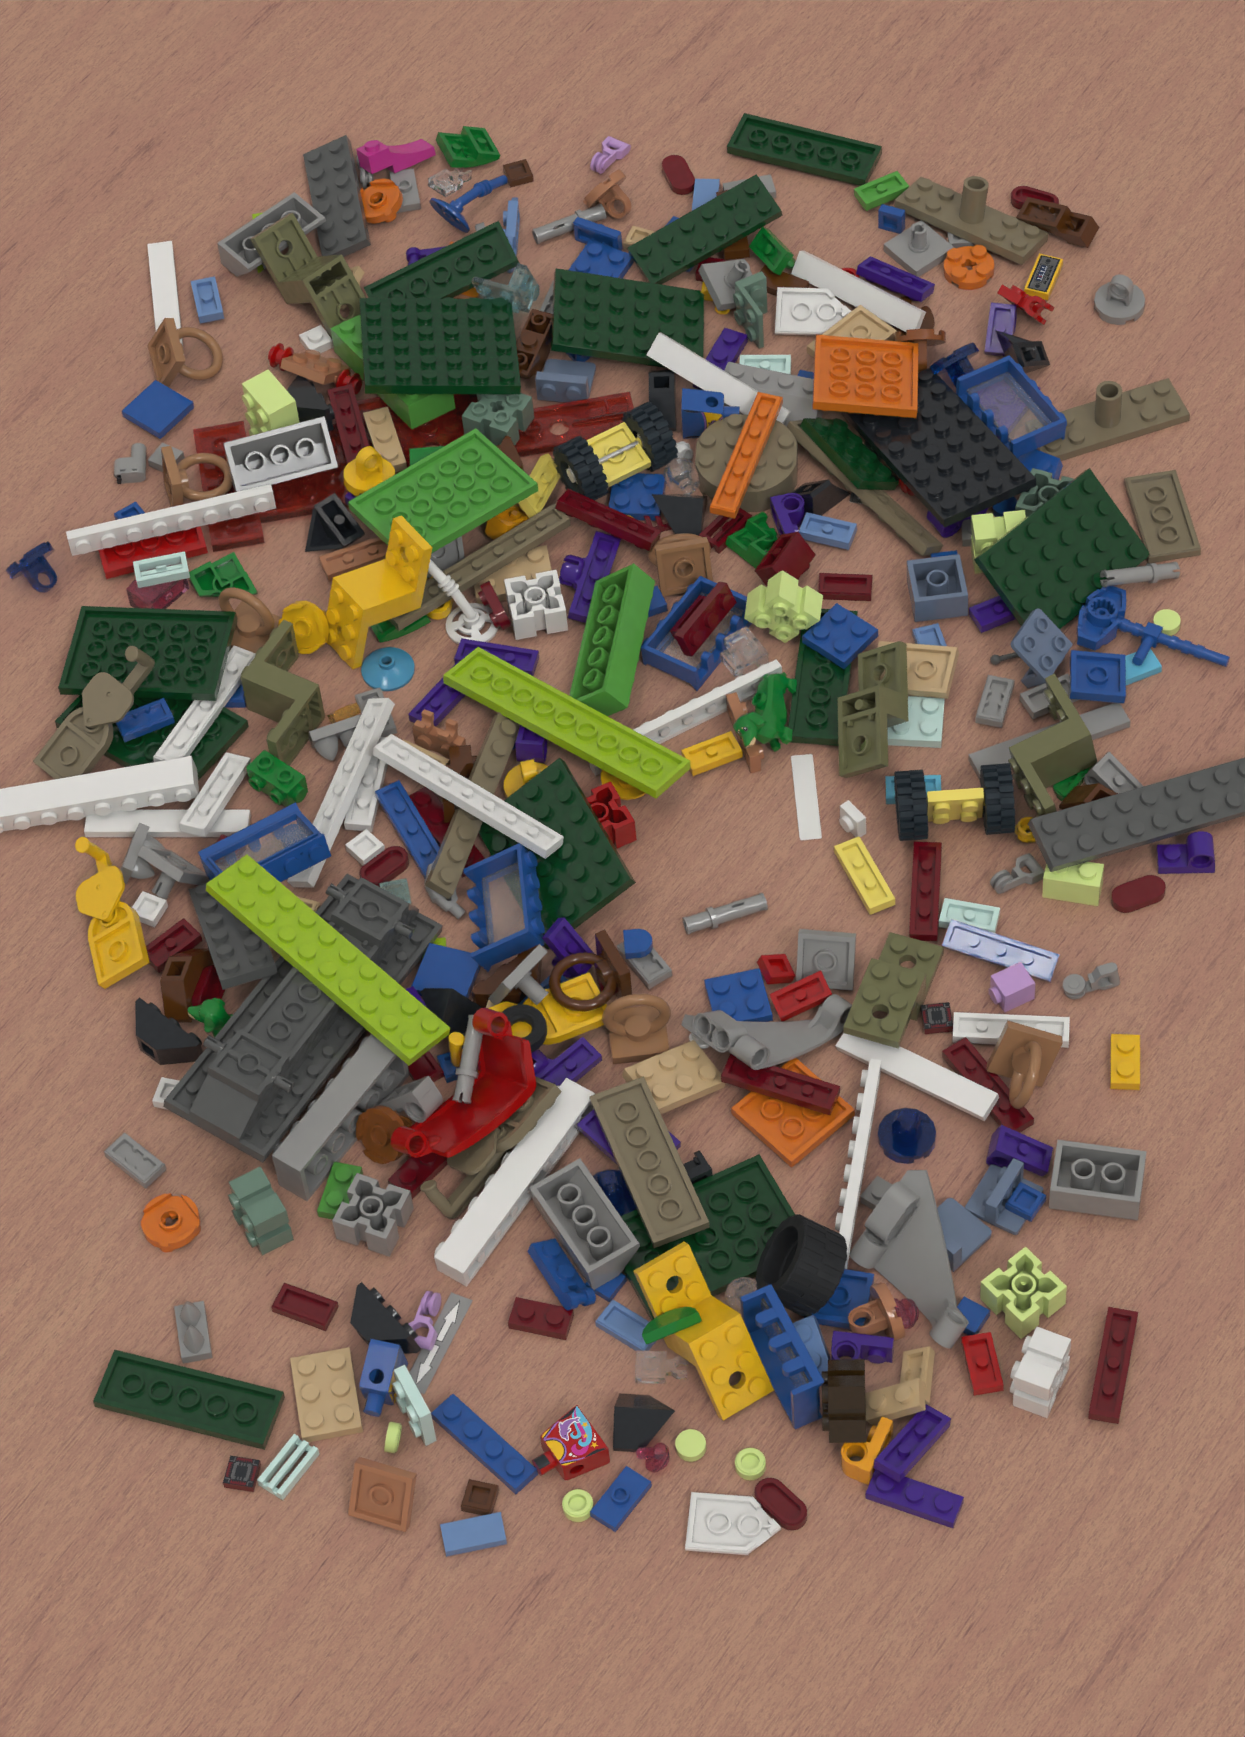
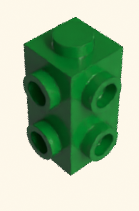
M263 750L246 767L250 786L258 792L262 791L267 794L277 805L282 804L287 807L295 802L296 804L300 803L308 793L305 776L266 750Z

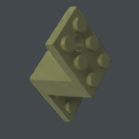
M293 213L287 214L250 239L286 304L311 302L331 339L330 328L360 315V298L366 297L343 255L317 256ZM281 241L287 242L289 246L286 255H283L279 250ZM343 304L349 307L350 312L347 318H343L340 314V308Z
M283 620L277 628L272 630L265 645L257 650L255 658L250 665L242 670L240 679L247 709L278 722L277 726L272 728L267 735L266 741L269 753L290 766L308 742L309 731L319 727L325 719L319 684L288 672L298 659L299 653L293 623Z
M1055 674L1045 678L1047 689L1044 690V694L1050 704L1048 705V710L1054 720L1059 719L1060 723L1009 747L1011 759L1008 760V763L1014 773L1012 778L1018 789L1023 788L1025 792L1024 799L1030 810L1035 809L1036 817L1056 812L1055 804L1046 788L1097 763L1091 733Z

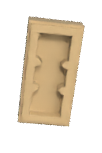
M930 1346L903 1351L900 1383L916 1378L925 1383V1405L930 1404L935 1351Z

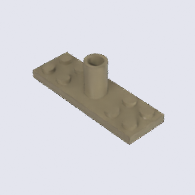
M971 176L966 178L962 194L932 182L930 179L920 177L895 199L894 207L905 210L906 214L971 243L983 245L987 250L1021 265L1048 240V232L987 206L986 200L989 183L982 177Z
M1169 378L1122 392V387L1118 383L1104 381L1096 388V401L1061 411L1067 420L1065 439H1057L1037 448V450L1064 461L1189 421L1190 413ZM1037 419L1025 423L1027 434L1043 427Z

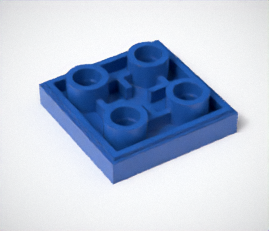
M155 380L122 410V415L127 420L161 439L194 409V403Z
M429 943L412 986H414L420 996H422L420 992L424 988H452L469 998L481 966L471 958L470 952Z

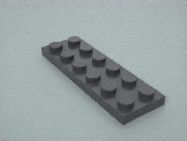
M345 135L303 154L313 208L326 218V222L317 227L322 256L342 254L345 257L370 246L371 242L350 139Z
M206 883L188 889L223 990L278 973L268 944L205 891Z

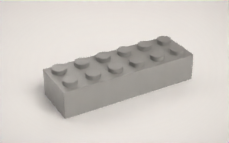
M372 1034L362 1040L359 1050L352 1058L350 1057L344 1062L342 1070L336 1078H332L327 1083L325 1091L318 1100L315 1099L311 1102L304 1117L293 1124L290 1134L283 1142H279L273 1150L272 1159L279 1186L305 1201L310 1199L330 1174L333 1163L340 1162L356 1142V1123L359 1115L371 1107L378 1106L395 1088L400 1087L409 1076L408 1065Z

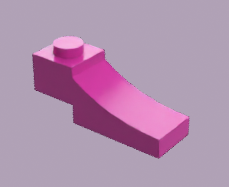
M423 139L395 146H387L378 140H371L366 142L364 146L356 149L360 167L371 174L385 168L395 174L436 155L434 146Z

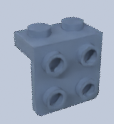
M548 359L545 363L544 371H537L536 374L537 400L588 405L596 365L591 362Z
M1039 608L1030 613L1010 643L1011 648L1030 667L1021 682L1027 688L1046 683L1045 678L1054 673L1073 645Z
M948 1198L937 1207L950 1268L954 1272L990 1239L992 1231L955 1199Z

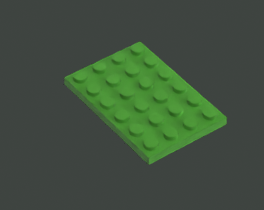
M475 428L350 500L348 505L349 510L387 545L392 520L402 515L433 547V553L538 491V483Z

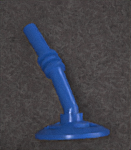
M501 175L489 181L483 180L476 183L471 190L455 201L452 200L450 204L436 198H431L429 202L435 211L447 222L460 231L468 233L470 228L461 214L464 210L462 207L475 198L486 196L492 190L507 184L508 179L505 175Z

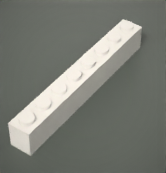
M192 756L0 789V833L15 829L25 830L38 825H53L56 822L67 820L76 821L90 815L106 816L110 813L124 810L134 811L142 807H157L165 803L189 801L196 798L199 794L196 765Z
M568 1078L560 1086H557L562 1092L556 1098L554 1105L546 1110L537 1121L535 1128L526 1134L512 1152L509 1151L505 1154L501 1167L495 1174H491L488 1177L484 1190L479 1197L476 1196L471 1200L468 1211L462 1220L458 1219L454 1223L448 1239L445 1242H441L436 1248L434 1259L438 1271L464 1286H468L531 1200L532 1195L529 1187L545 1179L580 1133L577 1129V1124L593 1110L589 1096L595 1095L594 1092Z

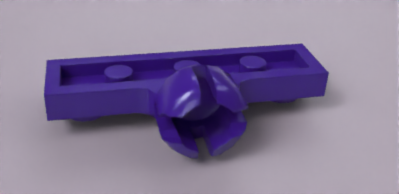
M596 531L586 558L574 555H566L563 561L566 562L561 566L559 582L576 590L568 618L586 623L595 582L610 575L621 538Z
M581 1037L553 1060L547 1058L540 1050L532 1052L535 1077L551 1082L556 1086H560L566 1078L576 1083L602 1061V1055L584 1037Z

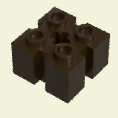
M865 1359L828 1360V1371H822V1378L825 1381L822 1384L823 1431H829V1443H866Z

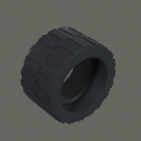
M800 1214L788 1217L774 1230L762 1251L757 1266V1290L772 1284L784 1308L806 1317L817 1313L832 1297L844 1273L847 1261L845 1238L841 1234Z

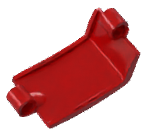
M481 1008L473 1016L472 1025L478 1033L483 1034L477 1064V1072L479 1074L478 1079L474 1080L471 1104L452 1101L454 1097L452 1095L424 1122H416L409 1128L405 1126L398 1127L391 1136V1145L395 1151L415 1158L429 1153L450 1158L494 1131L532 1096L536 1089V1078L530 1042L512 1035L511 1023L504 1013Z

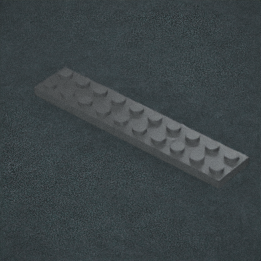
M1245 758L1030 819L1028 826L1050 872H1054L1245 816Z

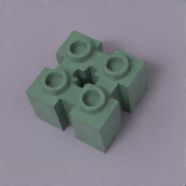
M523 393L477 394L478 402H471L462 415L464 435L476 428L487 439L491 440L495 446L500 445L505 436L511 437L515 446L520 439L519 430L525 432L534 419L532 397Z
M1032 468L1031 473L1036 478L1037 486L1021 493L1015 506V511L1025 510L1026 517L1029 516L1074 479L1062 476L1060 481L1053 479L1050 472Z
M261 1166L229 1181L231 1194L228 1195V1198L234 1208L232 1213L238 1225H244L246 1229L245 1236L252 1248L257 1246L260 1253L264 1255L294 1240L291 1227L288 1224L287 1211L277 1193L273 1191L271 1183Z

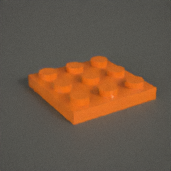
M797 1058L789 1060L780 1067L821 1080ZM751 1091L731 1108V1114L792 1168L854 1117L855 1109L839 1096L831 1115H826Z

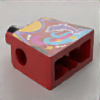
M576 1405L542 1433L540 1439L544 1453L532 1460L540 1476L556 1468L564 1480H570L610 1463L609 1448L578 1405Z

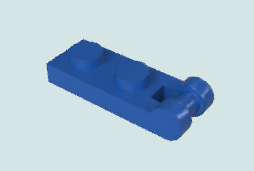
M555 1238L530 1245L527 1252L566 1310L575 1309L579 1304L588 1306L595 1303L596 1295L594 1290L586 1286Z

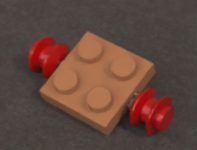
M281 343L273 346L269 351L268 360L273 368L279 365L281 371H289L322 385L334 382L336 387L352 384L355 394H358L361 390L362 380L360 374L354 373L351 376L350 367L343 365L339 359L322 357L320 352L307 349L302 353H294L292 347H287L284 350V345Z

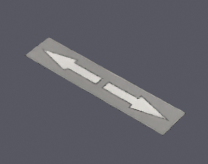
M452 1292L433 1326L438 1334L433 1349L431 1351L421 1349L409 1372L420 1393L425 1394L473 1300Z

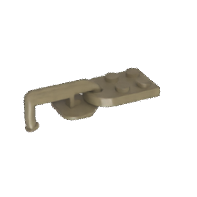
M129 646L125 651L126 659L130 662L136 661L138 663L122 684L108 673L101 672L96 674L82 692L83 707L74 710L66 717L33 762L54 779L89 774L111 745L113 739L112 723L120 722L133 705V694L152 671L155 665L152 657L135 646Z
M535 1077L536 1089L534 1093L515 1113L474 1145L447 1158V1163L451 1168L467 1175L448 1199L438 1190L435 1180L426 1181L421 1185L420 1190L426 1194L429 1200L447 1218L453 1219L461 1214L485 1185L488 1177L494 1174L500 1167L506 1151L518 1144L529 1131L533 1130L537 1125V1121L546 1110L554 1105L556 1098L562 1092L555 1084Z

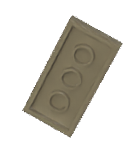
M1176 470L1124 478V486L1141 541L1149 551L1148 563L1201 555V547Z

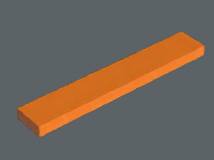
M761 392L757 393L711 502L710 513L736 518L782 407L783 397Z

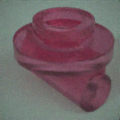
M894 1298L897 1305L894 1307L897 1317L902 1318L904 1329H911L919 1317L918 1307L912 1299L905 1298L899 1301L897 1298Z
M658 1443L653 1447H639L636 1451L639 1459L646 1460V1468L652 1473L664 1469L670 1460L669 1447L664 1443Z

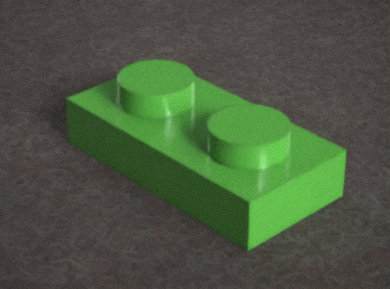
M895 171L854 188V196L862 207L868 211L898 198L909 188V185L900 173Z
M339 1162L333 1163L317 1210L319 1217L333 1220L341 1203L349 1204L347 1191L356 1173L363 1174L362 1167Z

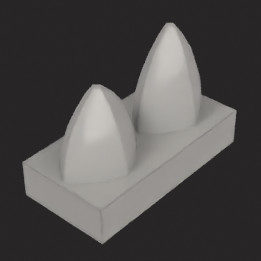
M361 715L309 731V741L312 748H316L317 752L324 758L333 761L338 752V740L341 739L347 748Z
M139 823L132 837L120 869L126 884L130 877L145 879L155 875L150 864L138 856L142 845L165 849L158 840L147 834L150 827Z
M187 1301L184 1305L174 1306L183 1364L213 1358L204 1301L194 1303Z

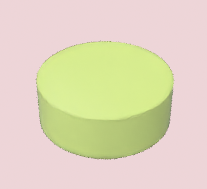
M1163 609L1154 615L1153 624L1162 626V633L1172 636L1180 629L1181 619L1177 612Z
M389 1422L384 1452L395 1454L398 1451L402 1431L401 1423Z
M688 1429L682 1431L677 1436L675 1441L676 1452L681 1459L693 1462L704 1456L706 1440L701 1432Z
M756 1448L741 1450L735 1458L737 1474L745 1480L760 1478L766 1470L764 1454Z
M582 1489L568 1492L562 1501L565 1516L574 1522L587 1520L590 1517V1511L594 1507L591 1495Z

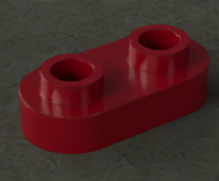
M490 581L481 584L482 590L478 592V595L484 606L490 605L493 612L489 616L495 628L501 626L504 631L513 626Z

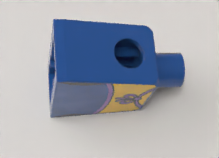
M682 388L683 439L699 438L705 429L716 421L723 420V418L731 414L740 415V406H724V394L721 392Z
M375 1339L370 1340L359 1383V1388L366 1399L363 1412L367 1415L380 1417L384 1404L394 1405L396 1402L395 1397H397V1394L392 1383L396 1382L394 1369L403 1365L406 1368L408 1366V1361L401 1346L398 1344Z

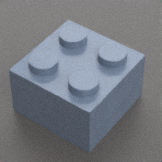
M960 554L907 561V585L915 622L968 616V592Z

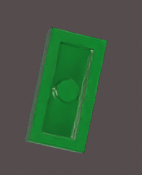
M762 226L749 245V248L775 274L781 275L784 269H793L796 262L793 258L794 254L768 228Z

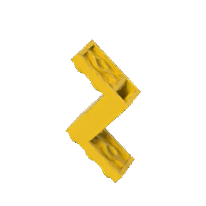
M402 515L392 520L386 558L384 560L333 577L326 612L329 625V636L326 643L352 669L362 666L366 638L370 626L421 608L433 547Z
M680 1243L633 1271L654 1318L667 1311L681 1307H692L698 1311L702 1319L700 1323L664 1337L668 1348L696 1366L720 1419L724 1421L774 1391L741 1314L711 1295L688 1243ZM672 1276H677L678 1285L676 1288L667 1290L666 1284L668 1279ZM740 1371V1381L736 1385L730 1386V1376L734 1372Z

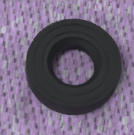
M521 1004L511 1006L501 1012L507 1016L511 1026L517 1022H527L532 1026L531 1033L523 1037V1039L530 1042L531 1053L543 1045L547 1036V1024L544 1016L538 1009Z

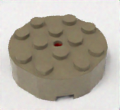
M731 414L723 418V420H718L706 428L697 440L695 457L696 483L703 496L707 494L710 498H714L748 415ZM777 420L740 508L746 512H761L771 509L770 497L792 493L797 485V441L793 433Z

